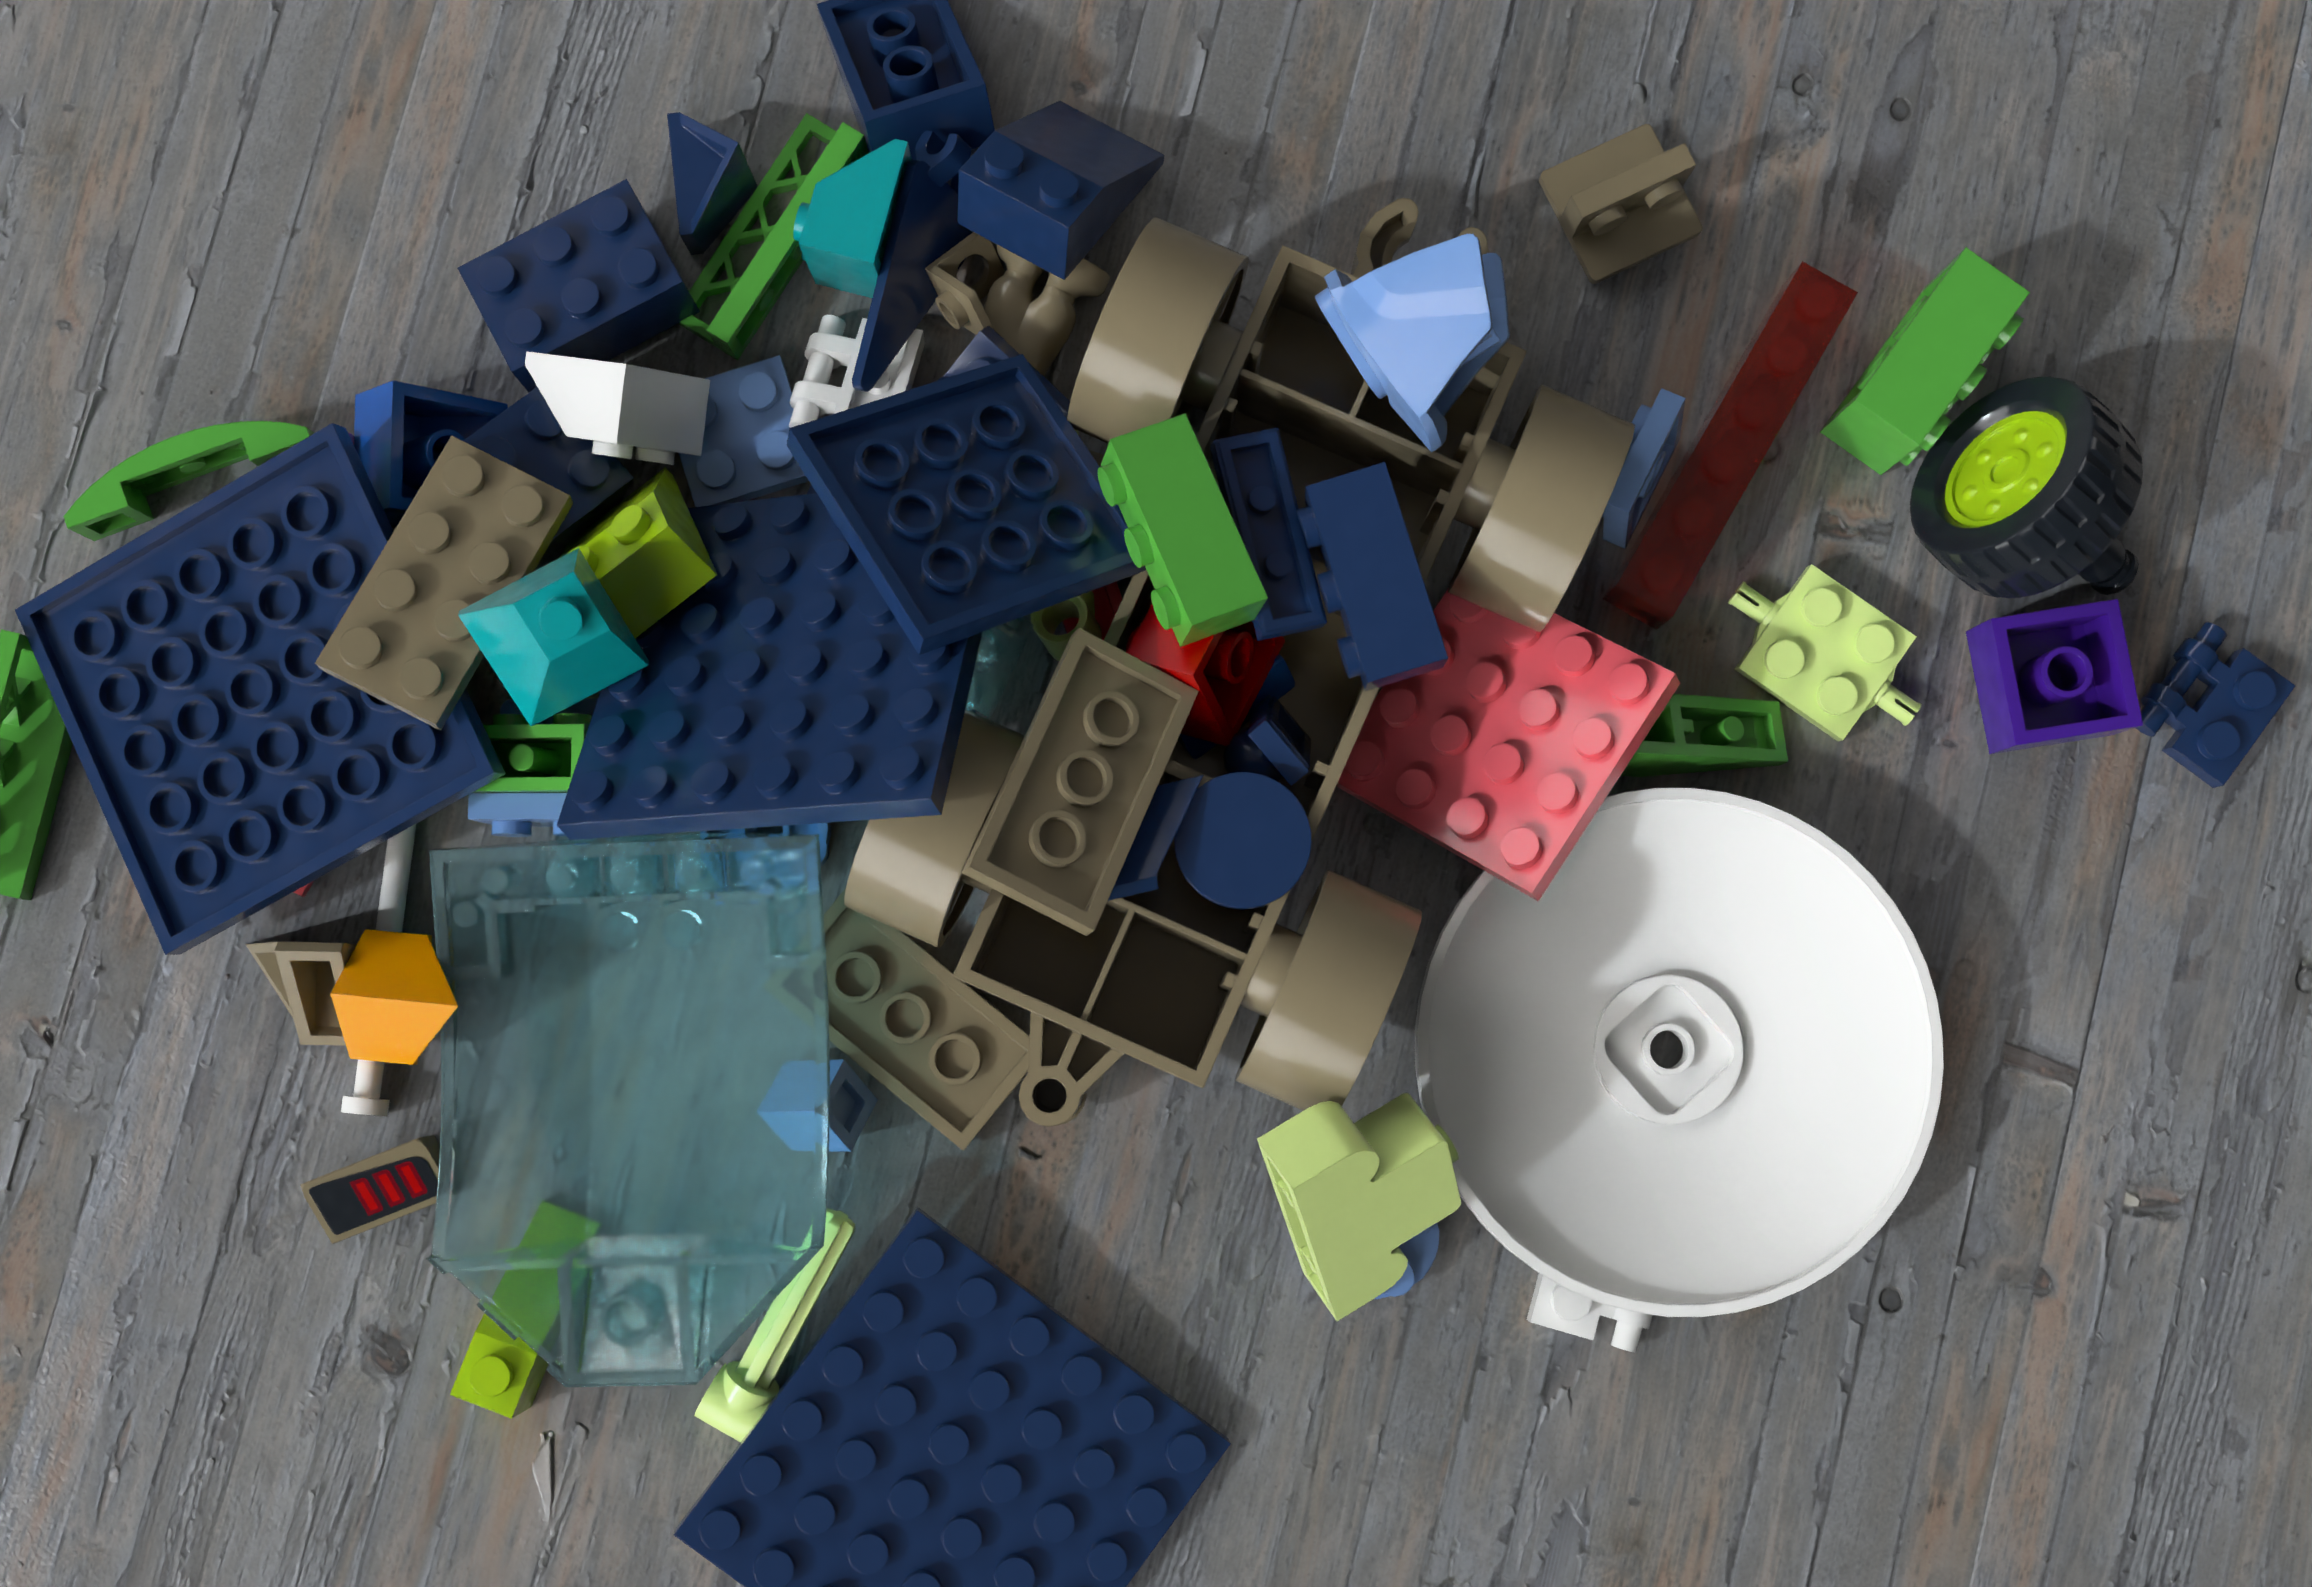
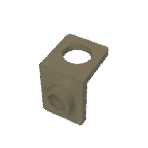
M973 232L929 264L925 270L938 294L935 301L944 318L955 329H960L963 326L977 335L980 330L987 326L994 329L980 300L988 295L992 284L1004 275L1005 270L991 241ZM978 254L983 258L984 272L980 280L969 287L957 279V270L960 263L966 257Z

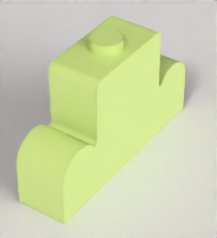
M1409 1093L1401 1094L1353 1123L1339 1103L1333 1101L1320 1102L1257 1138L1302 1271L1336 1321L1349 1315L1395 1285L1403 1276L1408 1264V1259L1398 1246L1452 1214L1461 1205V1198L1452 1164L1459 1159L1458 1153L1446 1132L1439 1125L1434 1126Z

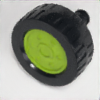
M2041 376L2013 382L1989 393L1967 408L1945 429L1943 434L1930 448L1918 470L1911 492L1910 514L1914 532L1919 537L1920 543L1948 571L1973 590L1987 596L1997 598L2032 596L2052 589L2077 574L2085 581L2090 582L2091 587L2100 594L2110 595L2119 593L2134 581L2139 565L2137 557L2125 549L2124 545L2116 537L2130 518L2139 497L2143 478L2140 449L2136 445L2135 438L2114 413L2087 389L2077 385L2074 381Z

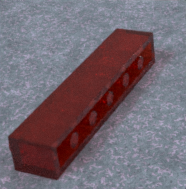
M1803 261L1784 282L1602 599L1656 630L1674 616L1858 292Z

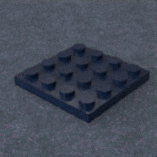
M1023 354L789 428L787 447L918 655L1146 570L1145 566L1138 568L1129 555L1124 537V531L1128 527L1119 506L1111 507L1102 493L1098 480V468L1100 466L1070 422L1067 421L1066 416Z

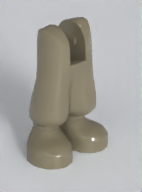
M997 245V252L1006 263L1007 270L990 287L984 310L994 330L1019 354H1023L1027 361L1045 377L1074 328L1076 312L1073 304L1075 299L1081 296L1092 298L1102 295L1109 283L1110 276L1107 272L1083 258L1065 280L1049 273L1043 292L1035 299L1032 293L1035 282L1046 270Z

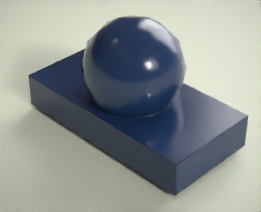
M1268 695L1252 708L1249 727L1235 733L1230 744L1226 746L1223 755L1225 769L1228 774L1250 772L1267 776L1277 782L1284 777L1292 786L1309 772L1311 738L1275 696Z

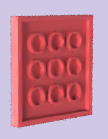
M1447 590L1433 611L1448 656L1444 667L1382 687L1371 705L1336 786L1539 901L1681 683L1676 673L1556 613H1553L1541 632H1537L1450 594Z

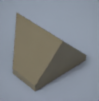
M321 942L245 944L294 1019L300 1044L346 1046L330 993L354 951L356 944Z

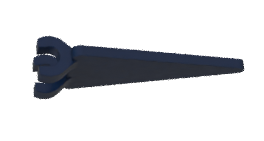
M925 130L916 145V160H910L906 164L852 377V385L856 390L868 392L874 387L932 307L935 298L938 297L925 268L973 233V231L958 224L959 169L970 158L972 150L958 134L950 133L945 144L933 131ZM952 178L950 186L947 181ZM966 258L960 263L958 269L961 267Z

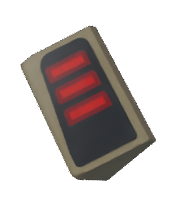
M435 1135L419 1137L300 1184L306 1201L332 1244L456 1196Z

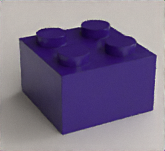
M2118 599L1991 618L1966 631L1989 755L2111 736L2143 726Z

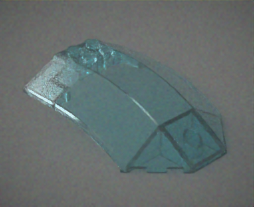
M697 833L580 840L561 839L429 850L436 956L457 1001L458 1008L440 1029L441 1130L439 1171L431 1255L426 1259L442 1274L450 1272L480 1300L477 1306L514 1341L520 1337L549 1364L546 1370L564 1387L696 1385L824 1246L829 1162L830 1045L819 834Z

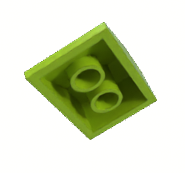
M666 467L567 543L559 557L561 558L578 548L580 549L634 638L638 637L717 576L674 476Z

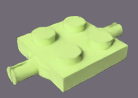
M1811 564L1806 567L1789 593L1774 603L1748 586L1744 581L1735 590L1736 593L1729 599L1728 604H1732L1758 623L1752 645L1734 670L1836 741H1843L1862 713L1875 706V704L1902 722L1904 726L1908 725L1915 717L1913 713H1918L1921 703H1917L1891 685L1897 664L1917 636Z

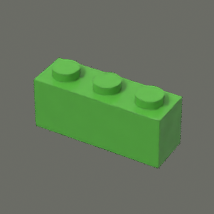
M1186 413L1110 439L1101 467L1098 468L1099 484L1107 503L1111 507L1118 505L1128 527L1124 531L1125 543L1132 561L1138 568L1145 566L1155 590L1151 592V600L1161 626L1165 630L1172 628L1180 647L1255 620L1268 597Z

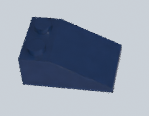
M828 0L816 4L860 132L865 136L869 153L894 139L908 142L912 160H916V145L925 130L933 131L945 144L950 133L958 134L972 149L980 147L994 132L995 128L986 84L948 0Z
M1058 101L994 130L959 169L958 224L1065 280L1164 163L1165 155L1062 101Z

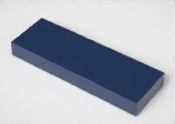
M1279 428L1214 440L1209 447L1221 494L1268 597L1255 620H1253L1257 640L1260 641L1322 628L1327 623L1310 551L1307 548L1296 510L1299 508Z

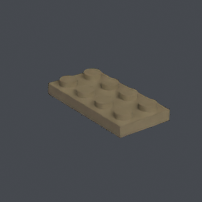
M451 436L315 664L322 671L441 731L484 658V654L458 616L459 611L534 572L573 505L570 495Z
M1078 628L1071 635L962 873L1085 936L1095 931L1199 691L1091 633Z
M845 888L764 987L964 1151L1028 1073L1030 1036L965 982L952 977L953 973L904 932L846 907L844 904Z

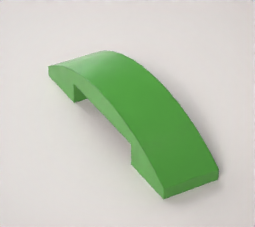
M240 421L194 429L170 437L130 456L93 483L63 516L68 529L90 540L97 541L151 521L153 516L146 496L248 458L252 463L260 466L311 436L314 432L305 426L284 422Z

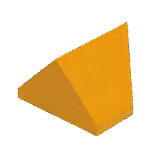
M371 929L364 930L330 993L350 1059L418 1065V1057L458 1008L457 1001L432 947V935Z

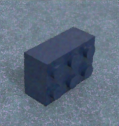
M627 179L457 268L511 372L528 392L535 389L537 385L525 366L526 351L609 361L680 323L679 321L700 312Z

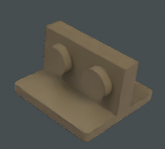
M1649 124L1641 125L1546 169L1539 177V183L1589 282L1592 284H1597L1697 237L1703 229L1683 189V185L1696 166L1692 155L1685 143L1664 152L1652 126Z

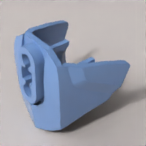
M1464 234L1413 252L1370 271L1355 281H1352L1348 275L1335 269L1324 277L1327 288L1315 295L1321 311L1368 386L1379 399L1386 395L1388 396L1389 404L1431 453L1441 447L1446 440L1447 421L1444 417L1477 373L1501 349L1510 336L1502 259L1496 253L1482 255L1480 241L1473 234Z

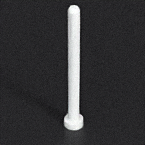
M416 824L387 840L376 930L402 932ZM358 1059L353 1096H343L341 1112L388 1116L390 1100L380 1099L385 1062Z

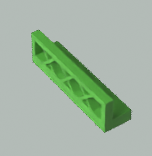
M808 113L805 114L689 290L698 308H700L708 296L730 291L731 293L710 325L694 315L679 321V325L734 359L739 360L803 262L799 241L793 238L795 218L802 202L810 204L817 182L869 154L864 134L844 122L836 131ZM814 136L827 144V147L810 173L802 175L798 157L811 137ZM793 166L795 177L784 179ZM798 190L777 223L769 226L765 207L773 195ZM760 218L762 228L751 230L757 219ZM764 240V243L743 275L736 277L732 257L741 245ZM726 268L728 279L717 282Z
M2 629L0 631V895L31 900L73 743L27 637L20 633Z

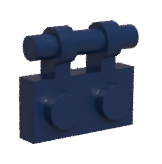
M2205 622L2193 639L2186 638L2173 655L2176 663L2161 683H2153L2142 697L2141 703L2144 705L2141 710L2143 726L2136 729L2147 736L2154 737L2164 722L2176 731L2162 751L2209 786L2216 788L2225 785L2296 685L2245 648L2232 652L2225 663L2221 662L2216 651L2227 637V634L2219 626ZM2196 678H2198L2208 687L2193 708L2186 704L2183 696Z

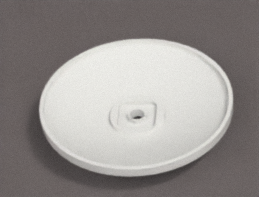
M1653 788L1624 792L1606 797L1539 901L1486 871H1483L1475 879L1459 900L1443 927L1427 964L1418 1000L1415 1025V1070L1423 1112L1434 1126L1439 1125L1446 1132L1458 1153L1459 1159L1452 1164L1460 1197L1479 1222L1507 1250L1533 1270L1550 1280L1596 1302L1631 1312L1650 1315L1707 1317L1737 1313L1767 1305L1807 1288L1835 1271L1859 1252L1884 1226L1903 1200L1918 1173L1933 1135L1941 1100L1944 1070L1943 1032L1938 1000L1932 979L1913 932L1894 901L1875 877L1847 850L1820 830L1792 814L1760 801L1727 792L1697 788ZM1665 1030L1673 1032L1678 1036L1683 1047L1681 1059L1671 1068H1663L1657 1065L1650 1053V1045L1653 1038Z

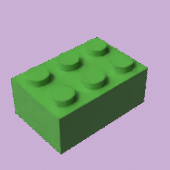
M1966 247L1925 286L1820 433L1879 475L1885 473L1898 462L1908 466L1922 449L1928 451L1939 439L1951 421L1945 414L1958 399L1965 400L1986 374L1988 369L1981 364L1995 348L2000 350L2020 327L2024 318L2018 315L2016 311L2030 292Z

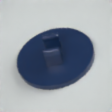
M1250 772L1229 773L1206 782L1196 790L1174 837L1175 853L1184 877L1200 895L1224 907L1253 909L1280 899L1299 881L1310 856L1311 829L1302 805L1284 785L1261 774Z

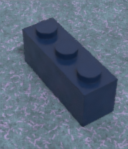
M1382 462L1306 486L1305 503L1307 507L1296 510L1307 548L1320 547L1327 569L1326 572L1317 574V581L1328 614L1340 610L1348 635L1337 639L1340 655L1348 677L1352 678L1360 675L1366 692L1443 668L1448 656L1386 463Z

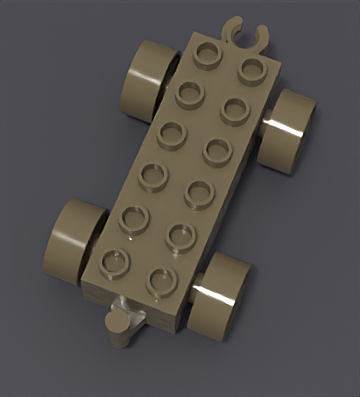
M1400 198L1377 211L1360 233L1351 274L1344 271L1341 272L1348 275L1352 281H1355L1368 272L1391 263L1392 257L1398 248L1408 243L1413 234L1419 214L1415 202L1408 198ZM1158 217L1151 219L1131 249L1107 298L1087 347L1069 404L1067 421L1070 422L1072 427L1109 444L1112 438L1185 413L1189 418L1195 406L1207 412L1196 438L1218 487L1219 484L1209 447L1214 440L1279 428L1299 509L1307 507L1305 503L1306 486L1385 462L1424 584L1454 519L1472 527V531L1455 569L1448 593L1537 632H1541L1564 596L1600 522L1629 451L1635 424L1541 384L1510 446L1490 439V434L1527 352L1506 342L1477 373L1444 416L1447 421L1446 440L1441 447L1431 453L1389 404L1388 396L1386 395L1379 399L1371 390L1321 311L1315 295L1327 288L1324 277L1337 268L1282 245L1244 331L1230 326L1229 323L1245 280L1249 257ZM1470 227L1464 229L1459 234V236L1464 234L1475 235L1480 241L1482 255L1489 253L1487 238L1480 229ZM1319 546L1309 549L1316 579L1317 574L1327 571ZM1147 570L1133 575L1104 641L1126 652L1127 642L1132 631L1141 625L1152 605L1151 592L1155 588ZM1322 595L1321 599L1327 623L1322 628L1284 635L1285 642L1279 652L1294 678L1295 686L1278 700L1311 738L1309 772L1292 786L1284 777L1280 779L1279 783L1290 790L1302 805L1310 824L1311 842L1379 688H1375L1365 692L1360 675L1352 678L1348 677L1337 643V639L1348 635L1340 610L1328 614ZM965 709L942 815L868 821L847 881L844 896L846 907L940 948L959 921L975 888L989 894L952 977L1031 1012L1028 1074L1021 1083L1019 1101L1020 1107L1027 1118L1038 1125L1047 1127L1066 1124L1076 1118L1085 1105L1087 1094L1084 1093L1124 1054L1200 1088H1204L1239 1006L1260 1015L1242 1057L1235 1081L1303 1111L1313 1105L1326 1101L1337 1102L1342 1106L1362 1069L1394 998L1413 949L1422 919L1421 910L1327 870L1311 899L1297 931H1293L1276 923L1289 892L1268 905L1253 909H1233L1213 903L1200 895L1184 877L1176 858L1173 839L1157 873L1159 889L1107 901L1095 931L1085 936L962 873L1025 735L967 709ZM1250 721L1241 726L1239 731L1248 728ZM1177 740L1158 785L1204 775L1198 786L1199 788L1216 777L1228 774L1224 766L1223 757L1226 746L1217 744L1201 757L1194 759Z

